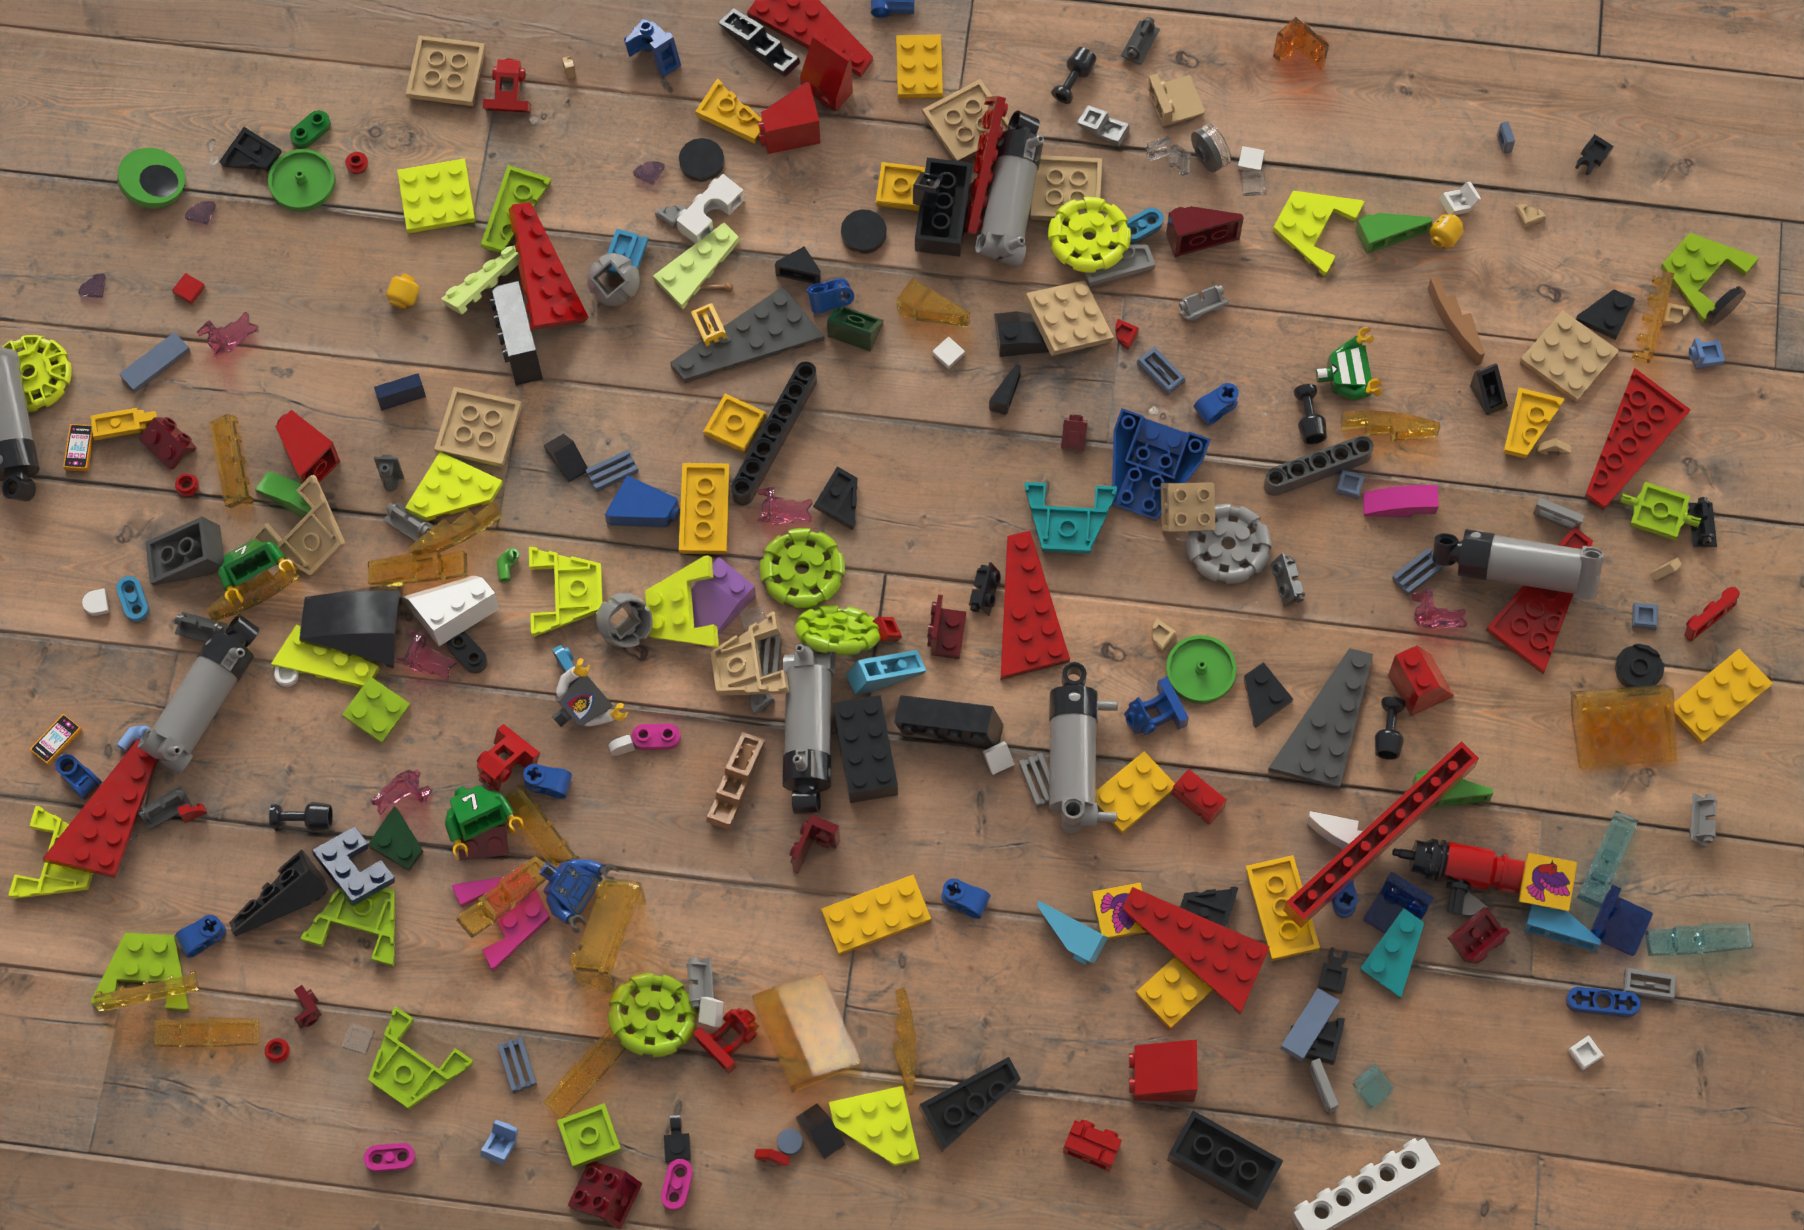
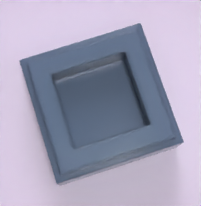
M1503 122L1499 126L1497 137L1505 154L1512 152L1515 139L1509 122Z
M1342 469L1335 493L1358 500L1365 476Z
M1634 602L1632 607V628L1656 630L1658 605Z

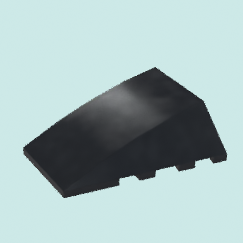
M403 582L305 597L299 640L328 650L331 648L342 651V654L349 656L353 654L364 657L366 661L373 663L375 661L381 662L387 667L394 668L396 654L395 635L399 605L402 602Z

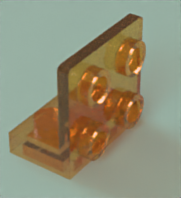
M1295 17L1277 33L1273 57L1280 62L1285 56L1287 58L1290 57L1296 49L1321 70L1325 66L1329 44L1323 36L1317 35L1312 31L1306 22L1300 21Z

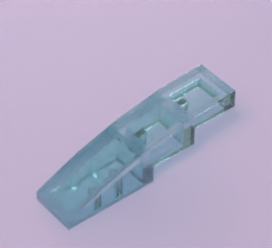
M1615 811L1578 893V899L1595 907H1601L1638 820Z
M1702 923L1700 926H1675L1673 929H1648L1645 931L1648 956L1703 954L1753 948L1750 923Z

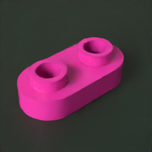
M641 724L632 731V741L635 747L640 750H670L677 747L681 740L680 731L673 724ZM666 732H671L672 736L670 738L664 737V734ZM641 733L648 734L646 738L639 737Z
M406 1143L374 1145L369 1147L364 1154V1163L372 1172L406 1170L412 1167L416 1160L415 1151ZM401 1154H407L408 1157L405 1161H399ZM381 1156L382 1161L375 1164L373 1162L374 1158Z
M684 1159L672 1161L667 1168L661 1192V1201L664 1207L671 1211L680 1210L687 1201L693 1170L690 1163ZM683 1170L685 1175L679 1178L676 1176V1172ZM676 1194L679 1196L677 1202H671L669 1200L670 1196Z

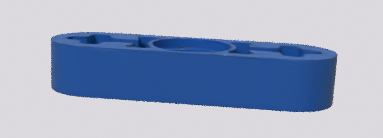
M1575 987L1566 996L1568 1008L1582 1013L1632 1017L1641 1006L1639 997L1631 992ZM1576 994H1580L1581 999L1588 1000L1590 995H1593L1591 1007L1588 1006L1590 1001H1582L1580 1005H1577L1576 1000L1572 998ZM1597 997H1607L1610 1001V1006L1608 1008L1599 1007L1596 1002ZM1626 999H1629L1630 1004L1634 1005L1630 1010H1627L1626 1005L1620 1004L1614 1009L1615 1002L1624 1003Z

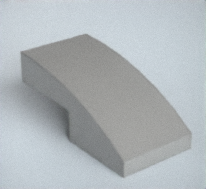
M1091 106L1086 107L1077 122L1078 126L1092 135L1119 147L1130 130L1128 123L1110 118L1108 112Z

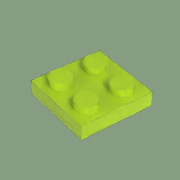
M370 676L346 708L342 717L382 744L409 708L410 703Z
M605 1103L557 1120L573 1169L622 1152Z

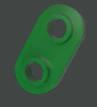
M317 110L305 117L290 131L292 144L299 149L312 145L330 129L331 122L328 114Z

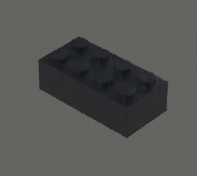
M927 157L925 173L943 176V181L936 208L919 207L915 233V251L960 257L972 181V163Z
M881 695L833 703V713L850 803L898 795L897 778Z
M1192 1111L1167 1158L1168 1162L1256 1211L1283 1163L1282 1159L1195 1111Z

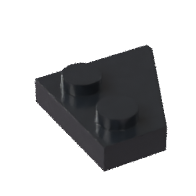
M243 127L219 163L224 167L270 170L282 151L272 143Z
M1613 289L1579 313L1576 320L1587 328L1616 340L1635 298Z
M837 466L813 508L853 530L856 524L855 509L858 478Z
M1264 662L1244 675L1245 688L1248 693L1249 707H1251L1255 728L1292 703L1293 698Z
M1238 887L1217 891L1216 889H1211L1202 893H1184L1180 908L1226 927Z
M1337 1018L1336 1021L1327 1022L1305 1058L1312 1060L1320 1058L1321 1062L1334 1065L1345 1019Z

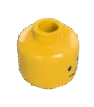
M1454 214L1439 216L1429 230L1430 237L1432 238L1431 241L1438 248L1453 247L1464 232L1461 219Z
M402 273L401 277H392L386 291V297L389 299L388 303L404 310L407 307H412L420 291L418 284L414 282L415 278Z

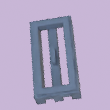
M1155 346L1137 360V364L1167 395L1171 394L1172 390H1176L1180 384L1186 381V378ZM1153 355L1177 380L1174 381L1151 356ZM1145 361H1147L1170 385H1168Z
M629 450L586 469V473L596 492L625 479L627 475L631 476L639 472ZM630 465V468L597 483V480L608 475H612L616 473L618 470Z
M1430 548L1417 556L1392 577L1407 595L1411 594L1444 568V566L1433 562V554ZM1426 558L1429 559L1420 567H1418L1415 571H1413L1411 574L1405 577L1403 580L1400 579L1406 573H1408L1410 570L1416 567L1419 563H1421L1423 560H1425ZM1434 564L1435 567L1409 587L1406 586L1408 582Z
M522 1036L513 1041L509 1040L504 1044H497L512 1092L514 1093L537 1085ZM518 1045L530 1079L528 1082L524 1080L514 1048ZM506 1049H510L520 1081L519 1085L515 1084L505 1052Z

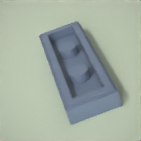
M174 332L119 375L136 393L190 352V349Z
M1318 988L1280 1049L1302 1062L1340 1000Z

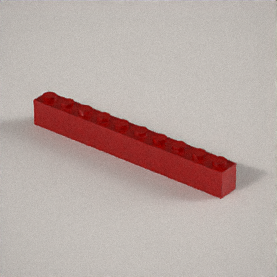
M1461 741L1287 900L1283 911L1300 928L1303 927L1476 767L1479 757Z

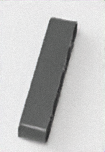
M1358 436L1272 467L1266 473L1264 490L1269 495L1277 496L1341 473L1342 469L1349 470L1363 465L1371 458L1374 447L1373 441L1367 436ZM1357 448H1364L1367 452H1360ZM1341 455L1345 460H1338L1335 456ZM1315 463H1320V464H1322L1324 467H1323V468H1317V467H1315L1313 464H1315ZM1299 471L1302 475L1295 476L1292 472ZM1277 479L1281 483L1273 484L1270 480Z

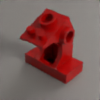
M512 58L498 59L497 67L493 66L492 80H496L495 99H483V108L486 111L531 113V103L529 101H520V82H525L526 70L522 68L521 61ZM503 78H514L513 91H502Z
M502 724L496 731L495 746L488 752H482L477 759L478 780L481 783L485 782L488 784L487 787L490 790L495 788L499 791L501 784L510 778L512 774L511 769L515 765L520 764L526 768L528 765L537 764L540 752L505 724ZM505 752L510 757L504 761L498 755Z
M738 1008L728 1011L723 1017L725 1023L710 1035L701 1027L693 1033L694 1040L728 1074L736 1068L735 1061L730 1056L744 1043L749 1044L758 1034L756 1030L759 1028V1025L755 1022L756 1017L748 1009ZM733 1028L740 1036L732 1044L728 1045L722 1037Z

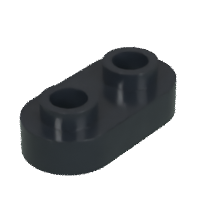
M462 632L447 641L449 652L468 672L477 674L486 668L488 661L485 652L467 633ZM457 640L463 641L461 645L455 644ZM474 656L479 658L476 662L470 661Z

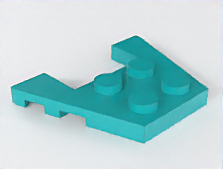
M1025 482V491L1042 552L1090 554L1117 495V486L1096 485L1094 508L1045 506L1046 483Z

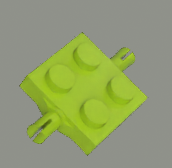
M1644 482L1642 491L1637 498L1623 493L1620 503L1633 507L1631 527L1676 541L1679 530L1684 523L1698 528L1701 518L1688 515L1687 506L1691 496L1648 482Z

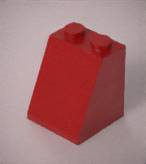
M810 82L802 84L761 112V121L758 122L761 147L766 146L767 154L821 143L819 117Z
M292 409L279 418L275 427L300 483H303L311 475H315L320 483L340 462L334 443Z
M1416 645L1395 655L1388 677L1400 698L1405 700V707L1410 716L1454 697L1431 654Z
M1197 1040L1134 1046L1133 1053H1129L1128 1061L1129 1068H1133V1078H1129V1093H1134V1101H1195L1198 1091Z

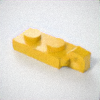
M132 408L91 415L90 420L94 441L142 433L152 419L158 417L156 411L144 413V410Z

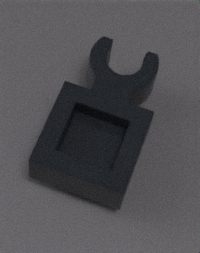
M1594 134L1581 152L1583 157L1578 159L1575 168L1578 169L1581 165H1587L1588 169L1585 174L1587 176L1590 175L1593 171L1594 163L1601 166L1614 146Z
M1331 947L1328 953L1330 964L1323 962L1317 988L1342 994L1348 968L1341 967V965L1345 963L1348 952L1344 950L1342 958H1336L1333 954L1334 948Z

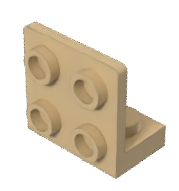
M1158 73L1149 76L1147 90L1162 127L1205 114L1204 107L1190 75L1167 82L1160 81Z
M1161 483L1162 531L1215 530L1214 483Z

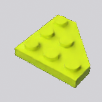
M439 452L406 505L405 510L407 513L422 520H434L436 516L447 513L452 515L466 511L472 506L491 504L503 483L502 480Z
M903 1086L829 1102L833 1123L840 1133L849 1136L856 1143L881 1156L893 1166L919 1161Z

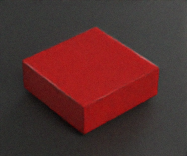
M185 273L172 289V292L192 305L205 289V285Z
M877 617L873 620L879 627L878 631L882 642H897L902 638L894 617Z

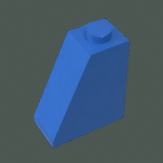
M627 475L607 509L605 518L606 523L613 526L668 527L671 521L677 519L680 508L676 497Z

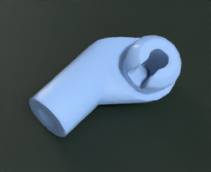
M146 725L130 727L117 743V746L127 752L133 742H136L137 739L141 740L146 730L150 729V727Z

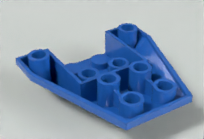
M1121 408L1113 432L1112 486H1117V495L1112 505L1157 521L1161 516V483H1187L1202 464L1211 439L1189 431L1188 433Z

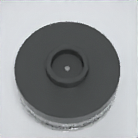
M1206 124L1192 132L1191 142L1194 151L1202 164L1210 172L1214 173L1231 163L1229 147L1215 126Z

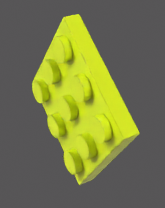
M465 158L397 170L408 234L476 222Z

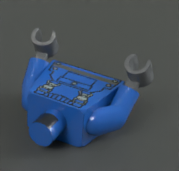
M572 859L569 862H562L558 868L546 862L539 874L549 880L543 892L547 895L546 901L552 915L565 924H571L573 932L579 933L580 929L575 924L581 922L586 926L585 918L580 914L603 880L600 876L603 874L609 882H613L615 880L614 877L607 876L610 870L619 872L618 869L612 864L604 867L601 863L587 859Z

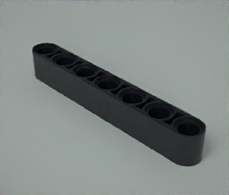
M804 361L796 366L734 478L731 488L733 500L736 504L744 506L751 503L817 383L816 367L813 363ZM808 373L811 376L803 378L801 375ZM795 392L801 394L798 397L791 396V394ZM786 411L789 412L790 415L781 416L780 413ZM772 431L780 432L778 435L774 436L769 434ZM761 450L769 451L766 455L759 454ZM751 469L758 470V473L749 474L748 471ZM739 489H747V490H748V491H747L746 493H744V494H739V493L737 492Z

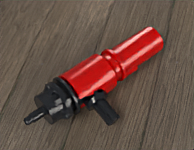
M1431 839L1426 842L1416 840L1413 850L1396 848L1392 850L1393 856L1411 860L1410 872L1420 873L1428 880H1431L1434 876L1435 882H1439L1441 879L1447 880L1446 888L1451 889L1447 912L1454 915H1462L1465 892H1470L1471 888L1486 891L1492 886L1496 887L1497 891L1518 894L1521 889L1525 861L1508 858L1507 854L1497 856L1492 849L1450 841L1447 843L1446 840H1442L1439 844L1437 839Z

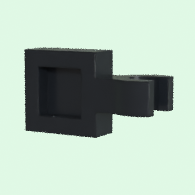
M680 1115L670 1116L671 1135H664L665 1161L672 1162L676 1159L691 1160L689 1133L682 1134Z

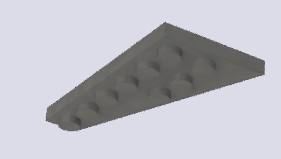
M781 287L723 326L728 338L723 339V337H719V342L715 343L712 340L707 347L702 340L670 363L674 371L686 383L709 376L715 371L735 368V365L746 362L748 364L781 354L782 351L787 349L804 347V344L816 341V343L824 341V335L785 288Z
M1349 648L1270 765L1268 771L1340 789L1373 654Z

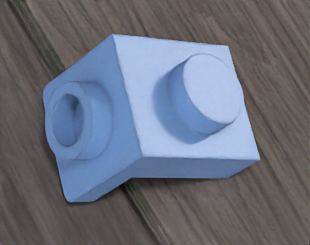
M1695 338L1691 347H1689V358L1691 361H1694L1696 369L1723 365L1725 362L1719 340L1701 342L1700 338Z
M495 1120L492 1133L483 1146L480 1157L504 1166L516 1145L518 1128L513 1127L509 1123Z

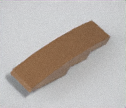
M1440 276L1431 278L1428 291L1444 325L1460 348L1475 364H1481L1485 353L1472 314L1462 315L1456 295L1446 297Z
M744 732L741 733L725 768V774L717 789L716 798L707 815V823L730 830L755 770L765 739Z

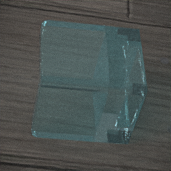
M1376 1064L1358 1076L1353 1083L1356 1090L1372 1108L1392 1094L1394 1086Z

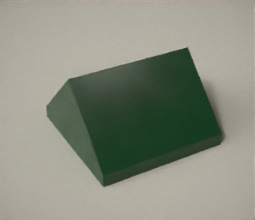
M842 306L837 308L827 320L828 337L871 352L884 320Z

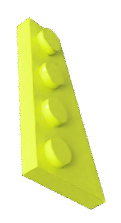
M297 624L271 663L274 668L278 666L292 670V672L294 670L298 671L299 674L315 675L316 678H328L336 680L338 683L359 688L363 687L370 676L375 678L380 670L379 666L366 661L360 656L353 654L349 656L336 649L331 648L328 650L301 642L299 640L301 626Z

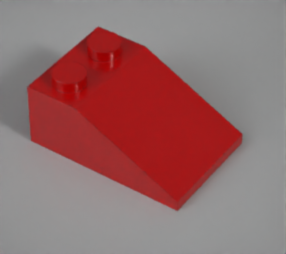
M815 34L802 68L800 84L810 82L813 96L824 107H830L837 111L853 93L852 58Z

